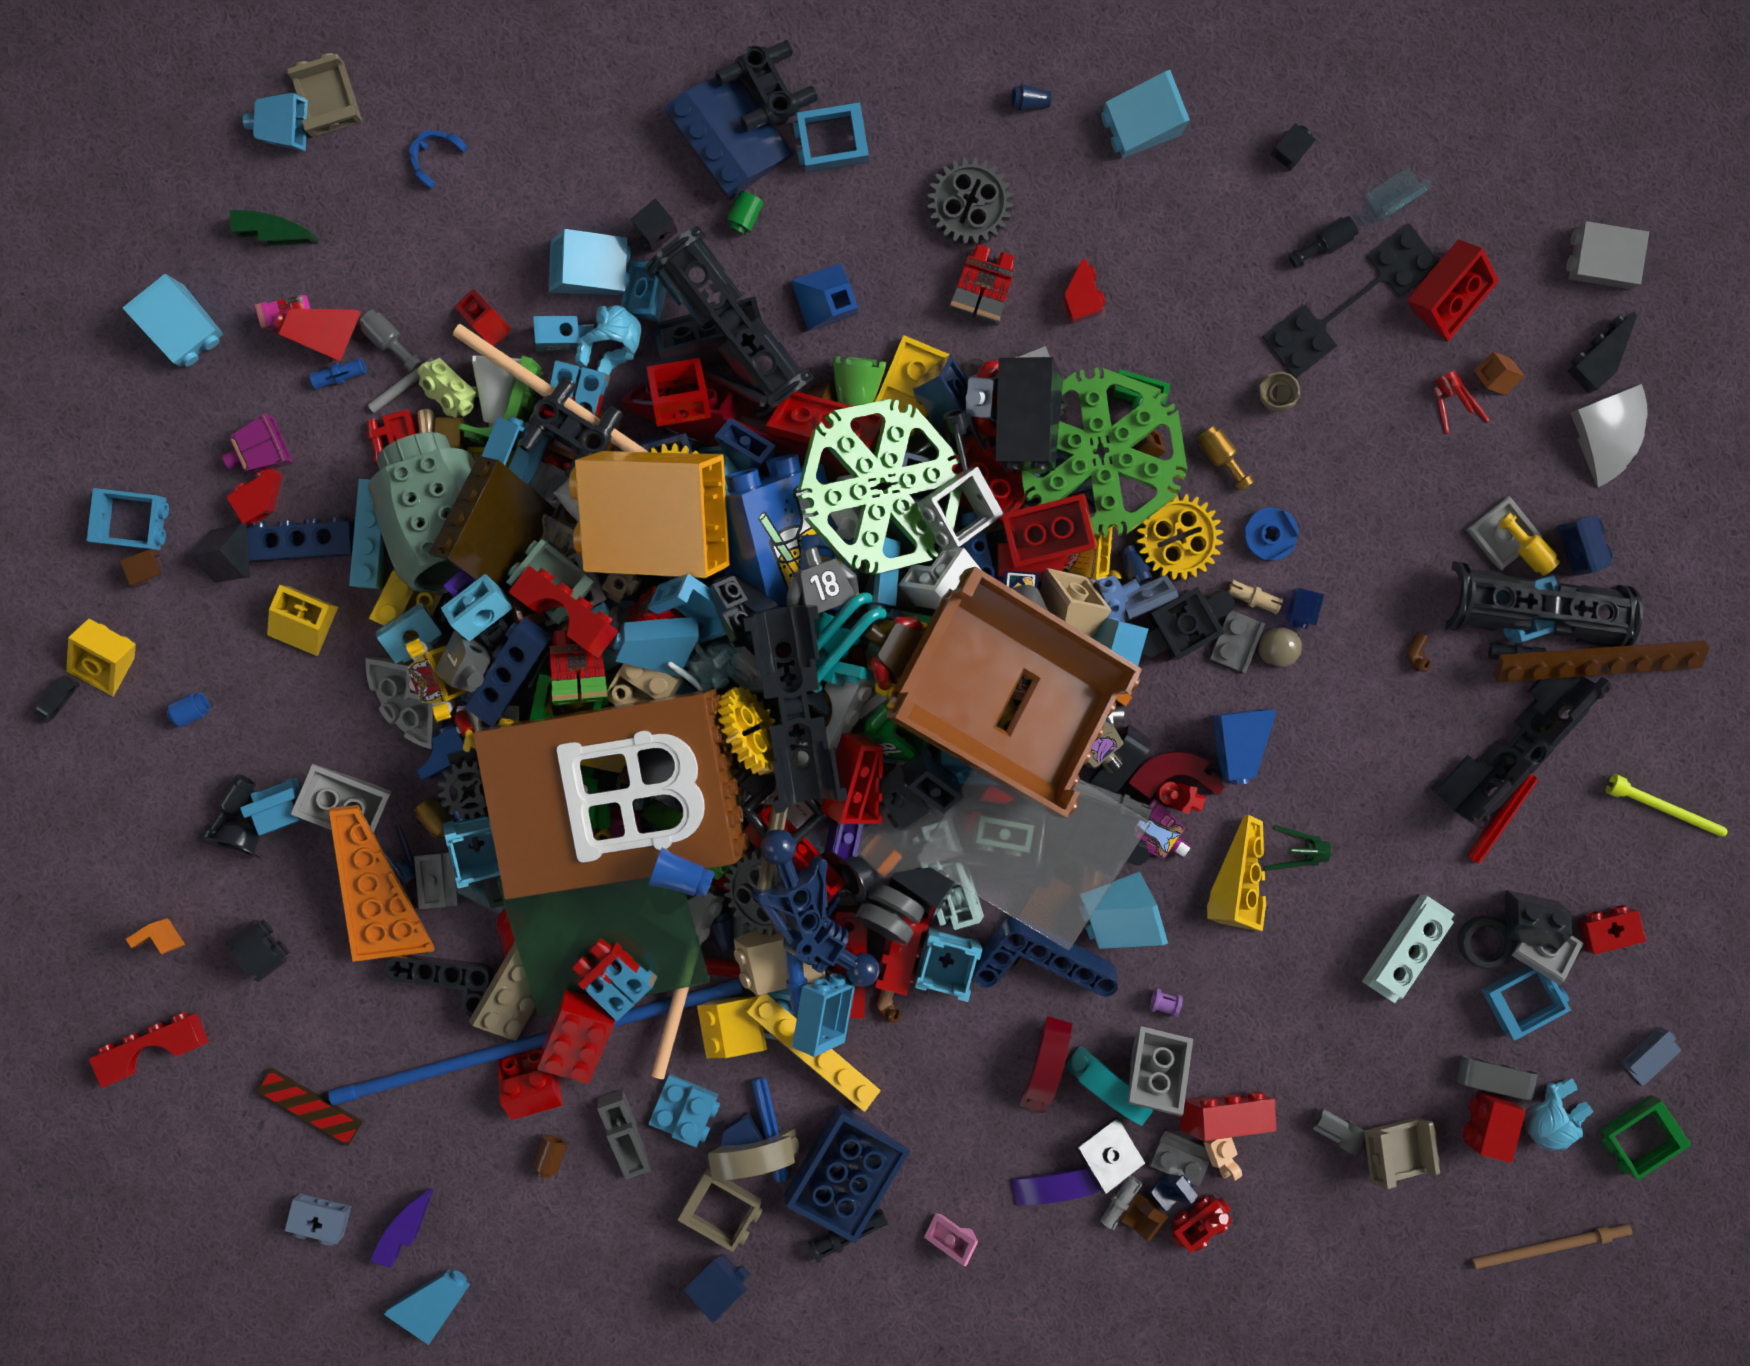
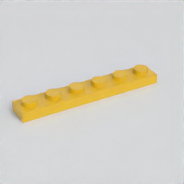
M767 993L756 995L744 1012L861 1111L865 1112L881 1091L833 1049L812 1057L793 1048L792 1043L797 1019Z

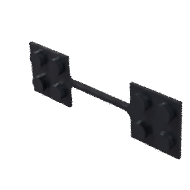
M1410 223L1367 255L1379 272L1378 278L1325 320H1319L1305 304L1263 337L1295 379L1338 346L1326 331V325L1330 320L1379 282H1387L1400 298L1427 277L1429 272L1438 264L1439 260Z

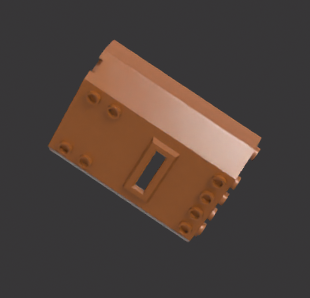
M975 566L967 568L959 576L960 582L954 590L949 588L943 595L891 693L890 701L895 703V705L888 710L887 719L1055 817L1067 818L1068 815L1074 812L1078 804L1077 798L1080 793L1076 790H1071L1079 780L1078 773L1082 765H1085L1090 759L1092 753L1090 750L1094 742L1102 735L1104 730L1103 724L1106 718L1113 713L1118 694H1130L1136 689L1140 682L1139 675L1142 668ZM1023 674L1032 679L1007 730L1004 731L996 725Z

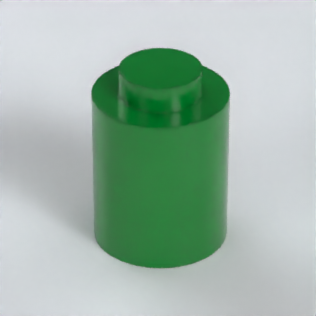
M739 191L726 220L730 224L729 229L741 235H744V232L750 233L764 202L748 192Z

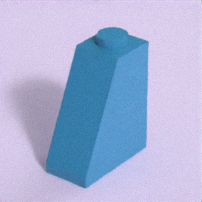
M687 617L624 622L620 632L612 640V649H615V661L680 676L668 666V663L673 662L680 668H684L699 638L698 618Z
M448 1269L393 1302L384 1315L429 1345L470 1284L466 1282L467 1278L459 1271L452 1272Z

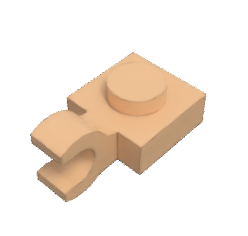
M1232 1137L1204 1142L1212 1166L1220 1168V1173L1224 1179L1231 1175L1232 1180L1236 1181L1242 1176L1240 1167L1232 1159L1237 1155Z

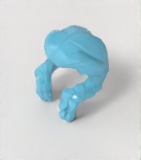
M618 305L608 308L605 306L598 307L596 312L597 328L578 339V344L580 345L577 347L578 353L575 356L578 365L587 367L593 342L609 339L623 342L624 347L613 352L608 351L604 353L603 359L598 361L596 371L609 375L617 365L626 363L627 360L634 358V354L639 346L641 324L636 317Z
M1572 1078L1565 1079L1556 1084L1549 1083L1546 1088L1545 1101L1526 1109L1524 1116L1526 1130L1531 1138L1544 1149L1552 1151L1566 1150L1572 1143L1583 1137L1581 1123L1593 1113L1587 1102L1579 1103L1576 1108L1571 1110V1114L1566 1113L1561 1099L1577 1091V1085Z

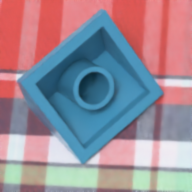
M649 261L631 262L628 271L629 286L623 293L621 307L625 308L634 317L659 322L667 290L656 276L651 279L645 272L644 267Z
M1107 617L1093 639L1138 666L1149 629Z

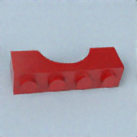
M528 565L509 593L540 615L552 608H566L569 615L567 636L599 658L618 633V630L610 625L613 619L600 610L597 614L593 613L590 610L593 605L581 596L577 600L571 596L574 592L561 581L558 585H555L551 582L554 576L546 570L540 568L537 572Z
M183 1012L172 1017V1023L163 1026V1023L160 1022L146 1028L147 1034L139 1037L136 1032L122 1038V1045L114 1047V1044L110 1043L97 1049L98 1055L89 1058L101 1088L135 1074L137 1058L146 1046L163 1047L177 1057L208 1043V1038L197 1013L188 1016L187 1012Z

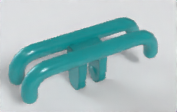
M860 593L852 597L816 637L818 651L824 647L829 655L816 669L819 689L812 692L818 693L822 690L821 680L840 658H846L849 654L848 649L852 645H857L860 642L859 637L875 620L884 619L887 616L884 608H874L864 614L851 630L840 628L859 606L872 602L873 597L870 593Z

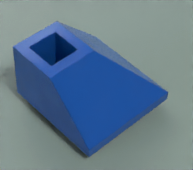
M841 263L791 280L808 331L858 314V306Z

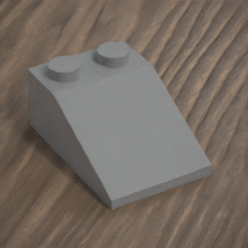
M312 764L291 815L332 830L329 815L330 808L359 805L374 833L392 791Z
M1142 1026L1139 1028L1134 1038L1130 1061L1128 1104L1182 1117L1193 1045L1192 1038Z

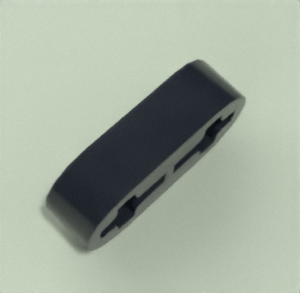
M68 674L62 676L39 703L35 714L45 722L53 720L79 687V683Z

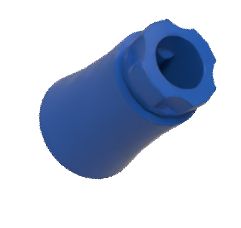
M662 847L648 886L667 888L691 896L696 894L706 898L714 872L704 869L703 865L684 859Z

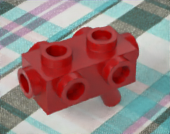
M1206 1194L1202 1195L1194 1202V1209L1188 1213L1182 1211L1173 1218L1174 1224L1171 1225L1174 1233L1171 1237L1180 1249L1185 1246L1190 1253L1194 1250L1199 1251L1208 1244V1240L1215 1234L1220 1235L1229 1228V1224L1233 1221L1228 1214L1231 1208L1222 1197L1217 1200L1213 1194L1209 1197ZM1193 1225V1232L1186 1233L1185 1230Z

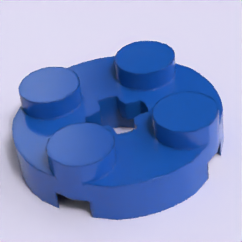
M1271 507L1261 509L1248 519L1244 527L1245 545L1251 554L1261 560L1275 561L1289 555L1296 546L1299 532L1298 525L1292 515L1284 510ZM1267 527L1270 530H1277L1274 542L1271 539H1266L1264 536Z

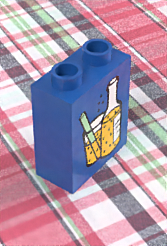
M787 454L767 460L766 465L769 474L759 477L756 468L737 471L725 476L728 488L725 490L730 565L725 568L726 574L734 572L779 604L778 607L786 606L790 580L793 578V572L800 570L801 536L817 534L804 520L807 517H814V514L803 515L801 512L810 508V502L807 499L798 500V496L808 492V490L797 492L803 465H800L798 454ZM818 464L816 479L820 484L825 485L828 482L824 465ZM829 514L827 522L836 532L838 527Z

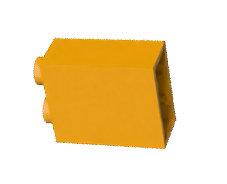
M601 451L575 460V467L569 476V490L571 496L578 500L580 522L577 523L574 529L573 543L576 552L582 555L584 572L682 576L689 573L693 577L706 578L730 566L723 454Z

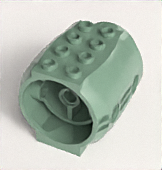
M433 432L419 433L401 438L386 446L379 453L377 462L380 471L370 480L368 490L397 576L415 591L436 592L439 596L448 593L443 585L460 569L447 559L431 556L429 551L475 461L469 452L451 448L445 435Z

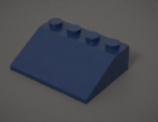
M715 76L686 90L665 105L664 109L670 121L730 201L738 195L739 191H744L790 158L793 153L773 125L766 123L746 132L741 125L740 116L758 109L759 106L739 79L720 86Z
M837 1104L783 1195L786 1207L856 1243L910 1150L861 1116Z

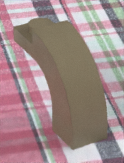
M786 1129L759 1142L721 1146L708 1153L712 1180L747 1178L787 1167L795 1163L794 1158L799 1155V1141L796 1138L795 1129Z

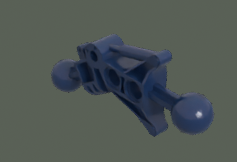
M776 829L769 831L761 841V854L767 862L776 865L781 883L768 890L755 889L752 891L751 897L758 902L777 931L784 935V949L800 961L812 965V968L818 973L824 972L829 964L834 966L837 963L846 969V976L853 985L858 987L872 985L880 973L877 960L870 954L858 953L854 955L844 949L848 942V930L845 927H841L839 923L834 922L831 918L826 917V907H828L826 888L827 861L819 856H814L807 868L796 874L792 862L796 851L794 838L786 830ZM777 910L784 912L788 926Z

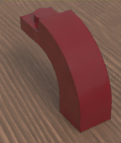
M1164 752L1154 755L1142 762L1126 781V783L1147 798H1151L1166 779L1175 775H1187L1218 796L1225 788L1219 783L1221 778L1209 769L1206 773L1204 772L1210 762L1199 756L1184 752Z
M1050 1016L1046 1017L1039 1034L1034 1064L1021 1094L1019 1106L1045 1113L1048 1105L1052 1104L1066 1062L1073 1023Z

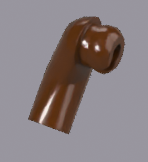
M1418 631L1407 649V657L1415 671L1426 672L1430 668L1431 663L1425 657L1423 648L1429 637Z

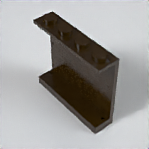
M478 456L429 554L447 559L475 581L486 574L504 591L506 596L512 595L509 591L513 586L507 583L510 578L507 574L517 562L521 564L528 555L525 552L535 540L539 543L555 508L497 459Z

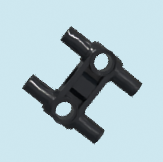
M788 40L769 48L756 45L749 46L744 51V54L735 59L734 63L715 70V76L720 86L740 78L744 79L760 108L740 116L741 125L746 132L766 123L776 126L784 125L790 117L798 113V109L818 101L817 92L812 85L793 94L789 92L774 66V63L792 56L793 50ZM756 61L759 65H752L749 62ZM780 106L784 108V110L778 111L774 107Z
M563 376L551 395L544 396L542 400L535 404L534 412L528 422L530 425L517 445L525 452L531 454L541 437L549 435L575 451L577 455L565 471V476L569 478L572 469L575 467V460L606 451L607 446L612 440L611 433L623 417V414L615 407L609 406L599 423L593 425L567 409L564 404L576 388V384ZM549 410L554 413V416L551 419L545 420L540 417V414L543 411ZM590 440H598L601 446L597 449H591L586 444Z

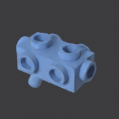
M1116 575L1095 580L1093 586L1112 610L1107 617L1125 622V603L1128 602L1127 595L1141 588L1137 580L1134 579L1121 586Z

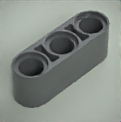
M1462 1055L1456 1082L1477 1089L1525 1100H1533L1538 1073L1530 1070L1524 1072L1518 1070L1517 1067L1504 1064L1498 1066L1492 1064L1491 1061L1478 1058L1472 1060Z

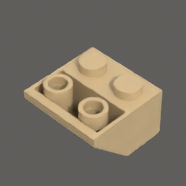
M623 663L607 690L608 701L614 705H622L674 696L685 678L681 675L675 676Z

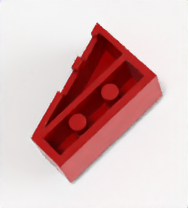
M842 733L835 758L839 784L846 787L848 800L838 802L833 799H823L820 811L839 824H882V816L879 815V802L882 801V793L879 791V779L883 778V746L864 734Z
M923 918L917 924L907 923L914 932L907 945L885 939L879 962L880 973L875 981V988L907 996L909 985H913L917 970L913 969L915 960L920 959L922 953L921 934H926L929 922Z
M1250 1091L1248 1095L1241 1096L1238 1094H1227L1222 1097L1185 1098L1182 1117L1180 1116V1131L1203 1141L1276 1131L1275 1099L1265 1096L1262 1091Z

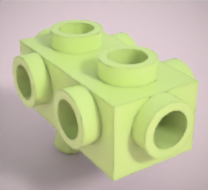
M438 358L430 363L425 362L417 371V374L420 376L419 385L424 389L425 395L435 399L442 406L443 412L446 415L457 418L461 415L466 416L471 412L474 407L475 397H479L477 386L470 387L442 359Z

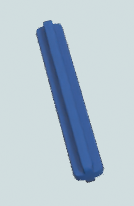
M759 1077L752 1080V1086L764 1138L768 1139L778 1134L779 1131L767 1080L764 1077ZM787 1167L772 1172L776 1182H783L789 1179Z

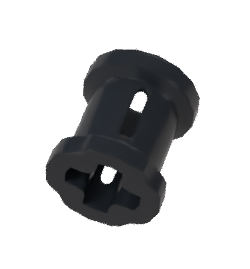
M501 617L479 635L490 650L494 651L496 650V645L507 638L505 634L510 627Z

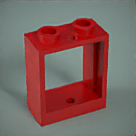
M700 358L647 366L657 427L711 418ZM698 383V391L662 397L658 395L659 389Z

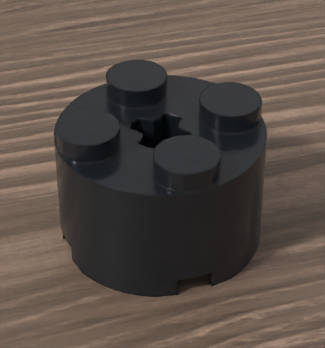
M264 919L261 922L252 920L226 940V945L232 943L234 947L230 950V953L235 961L248 975L252 972L256 974L257 977L253 979L256 982L262 981L286 963V955L290 953L281 940L277 943L270 935L274 931Z

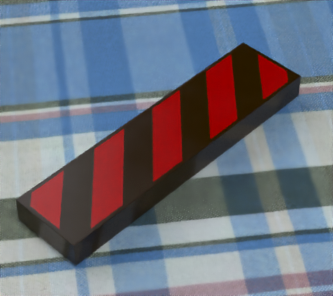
M274 1068L269 1069L256 1091L347 1146L351 1144L363 1123L361 1119L337 1105L333 1106L327 1099Z

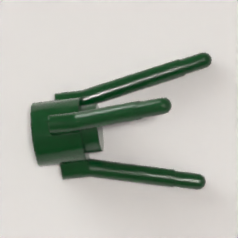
M1274 826V830L1310 841V843H1306L1305 848L1288 849L1289 853L1305 854L1307 859L1264 866L1265 871L1306 865L1318 866L1319 862H1329L1331 845L1329 842L1321 841L1320 836H1311L1286 827Z

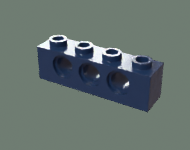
M347 517L330 518L328 523H320V519H305L304 524L294 525V521H278L277 526L267 527V523H251V528H247L249 562L352 555L355 523L347 521ZM329 530L331 540L329 543L324 544L322 542V535ZM302 532L305 540L302 545L297 546L295 538ZM275 534L278 538V543L275 547L271 548L269 539Z
M526 617L519 625L515 622L511 625L505 634L508 641L505 645L501 643L493 653L492 657L496 660L492 665H488L483 675L482 685L467 695L470 701L465 709L491 727L503 716L553 638V635ZM516 647L519 648L523 652V654L518 652ZM503 668L507 669L510 672V674L505 672Z

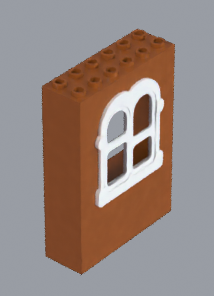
M716 689L503 724L474 732L475 747L505 899L651 877L662 847L684 859L703 865L704 869L735 864L746 854L745 850H748V839L741 830L740 823L743 822V812L741 806H737L735 795L738 794V785L736 779L732 778L730 767H733V757L731 751L727 750L725 742L728 736L721 731L724 725L718 720L721 718L718 709L721 708L719 701L722 698L720 695H717ZM650 748H662L668 751L675 762L673 775L662 783L644 784L639 768L638 752ZM623 754L626 758L630 786L626 789L587 794L584 790L580 770L581 760ZM665 794L672 795L681 802L683 818L677 827L649 833H639L637 831L632 806L634 799ZM613 802L618 803L621 807L625 828L624 836L596 840L592 833L588 812L589 807Z

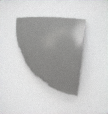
M1642 384L1570 413L1580 436L1577 440L1597 487L1608 483L1623 472L1642 444L1648 415Z
M367 657L366 674L369 688L371 691L376 692L381 703L379 710L389 724H396L404 731L406 739L420 746L432 749L434 746L432 738L439 735L438 731L442 727L443 720L436 722L432 710L433 705L431 703H422L417 693L411 690L409 686L411 678L407 668L414 660L407 662L401 660L395 664L392 658Z

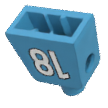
M533 316L536 353L577 350L579 346L578 339L592 331L594 324L578 325L577 316ZM568 331L571 333V335L564 336L561 334V332Z

